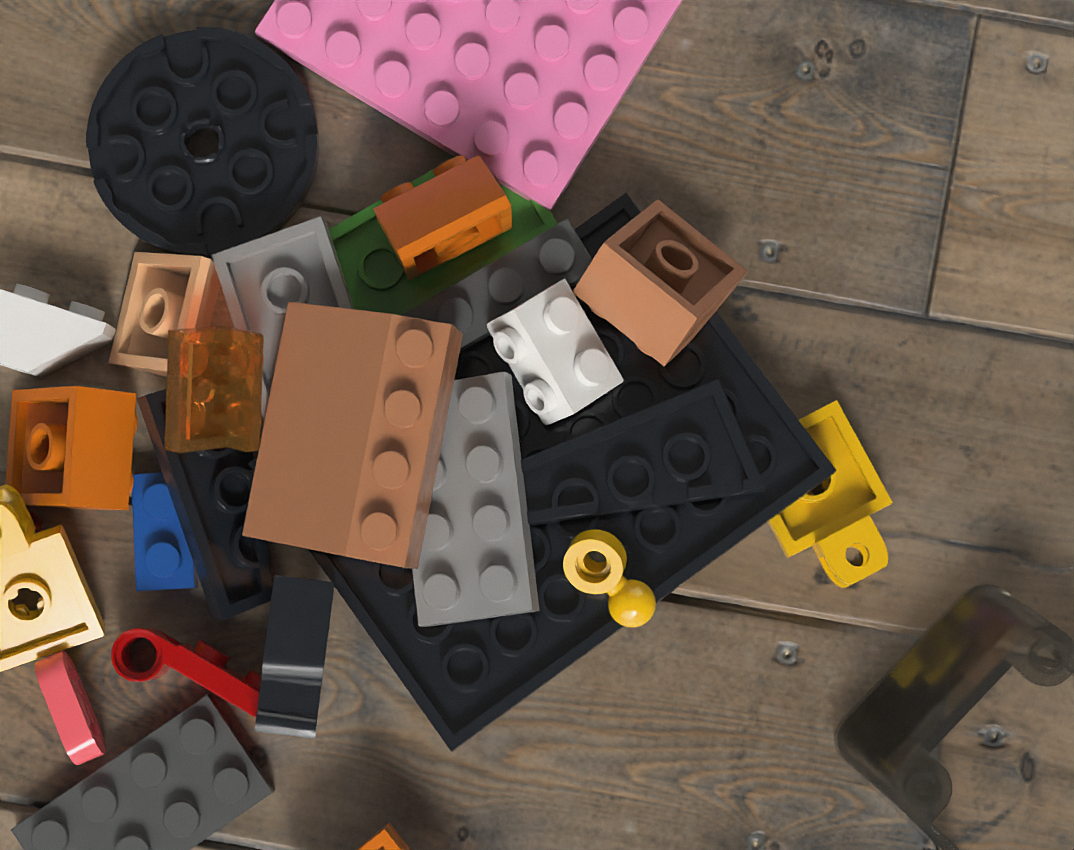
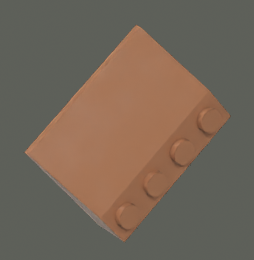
M288 302L242 536L387 565L418 569L463 333L452 324L389 313Z

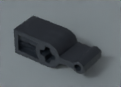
M274 575L255 732L315 738L335 582Z

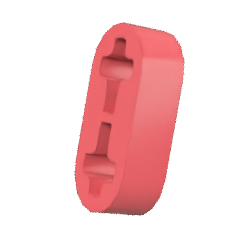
M63 650L36 661L35 672L60 739L71 761L75 765H80L106 753V745L101 728L77 668L69 654Z

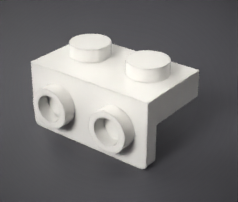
M566 279L553 284L487 324L498 355L509 364L523 388L526 403L533 412L538 414L545 425L575 414L624 382Z

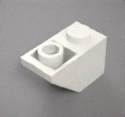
M16 284L13 293L0 289L1 366L43 378L113 342L116 329L106 322H102L105 312L94 307L71 301L69 310L61 309L47 304L50 294L21 284Z

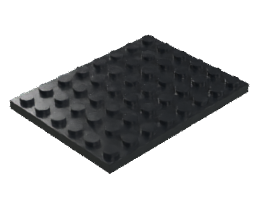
M626 192L574 230L593 260L602 244L640 214L641 211ZM575 295L624 382L575 414L549 425L543 424L538 414L533 412L526 403L523 388L509 364L498 355L494 347L492 335L459 353L454 380L499 372L511 374L522 460L719 379L766 488L765 491L530 526L540 611L430 627L418 625L413 571L411 568L308 549L330 581L335 582V588L451 752L455 751L625 627L612 618L608 608L609 595L607 593H585L574 587L567 579L563 568L564 556L571 541L578 534L587 530L597 529L614 535L622 543L626 551L627 562L622 575L627 580H638L648 585L654 593L656 603H658L835 474L836 469L717 312L712 315L691 342L663 366L652 356L639 350L630 338L609 321L596 315L588 304ZM257 457L248 463L253 472H255ZM598 551L588 552L589 557L596 562L607 561L605 556Z

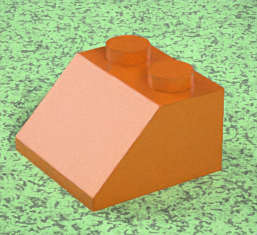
M463 155L449 159L433 170L434 178L415 188L412 182L398 185L381 196L380 199L383 204L373 208L376 218L409 281L512 229L511 204L480 155L466 161Z
M83 386L12 390L5 485L15 488L27 507L129 510V496L134 483L131 467L133 438L138 424L135 412L137 393Z

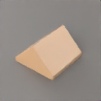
M135 252L108 363L184 381L197 379L220 286L214 262L203 256Z

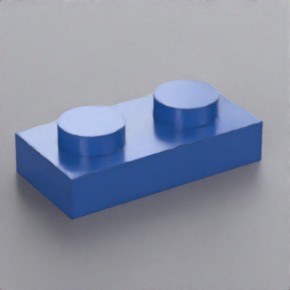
M163 473L133 474L132 504L136 591L198 588L197 571Z

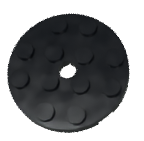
M196 27L197 30L180 32L166 37L163 34L156 36L136 47L112 69L99 88L92 104L86 131V147L88 148L90 167L96 190L105 206L127 230L145 243L170 254L212 258L211 255L279 231L294 216L305 200L315 177L319 157V131L314 108L306 89L289 64L276 52L258 40L236 31L215 27ZM208 128L214 130L219 137L218 151L206 157L192 156L188 149L190 136L199 129Z

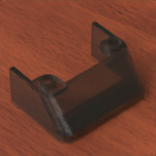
M975 585L965 590L839 722L834 735L835 748L842 760L935 850L959 849L932 824L936 817L947 807L951 799L952 781L947 770L930 752L1011 667L1027 681L1038 686H1056L1066 681L1071 675L1074 676V640L1059 627L996 585Z

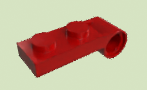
M155 628L127 630L114 642L111 651L112 664L116 672L124 679L132 682L154 680L162 677L172 668L256 718L262 675L250 670L247 676L244 677L226 666L230 656L211 644L199 640L196 647H193L190 644H183ZM142 637L150 640L157 651L155 664L146 672L137 669L130 659L132 645Z

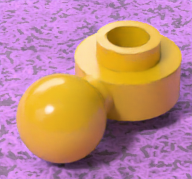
M592 529L581 532L571 541L564 556L563 568L569 582L585 593H607L609 595V612L612 618L620 625L633 628L647 623L655 612V596L651 588L645 583L638 580H627L622 575L627 562L626 551L622 543L614 535L603 530ZM598 551L605 556L607 561L596 562L589 557L588 552Z

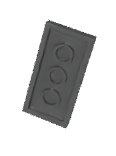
M208 694L16 825L11 831L24 850H190L269 796L275 789L212 695Z

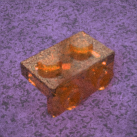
M229 326L168 330L165 449L178 453L223 447L244 452L259 450L262 421V370L264 364V337L261 333Z

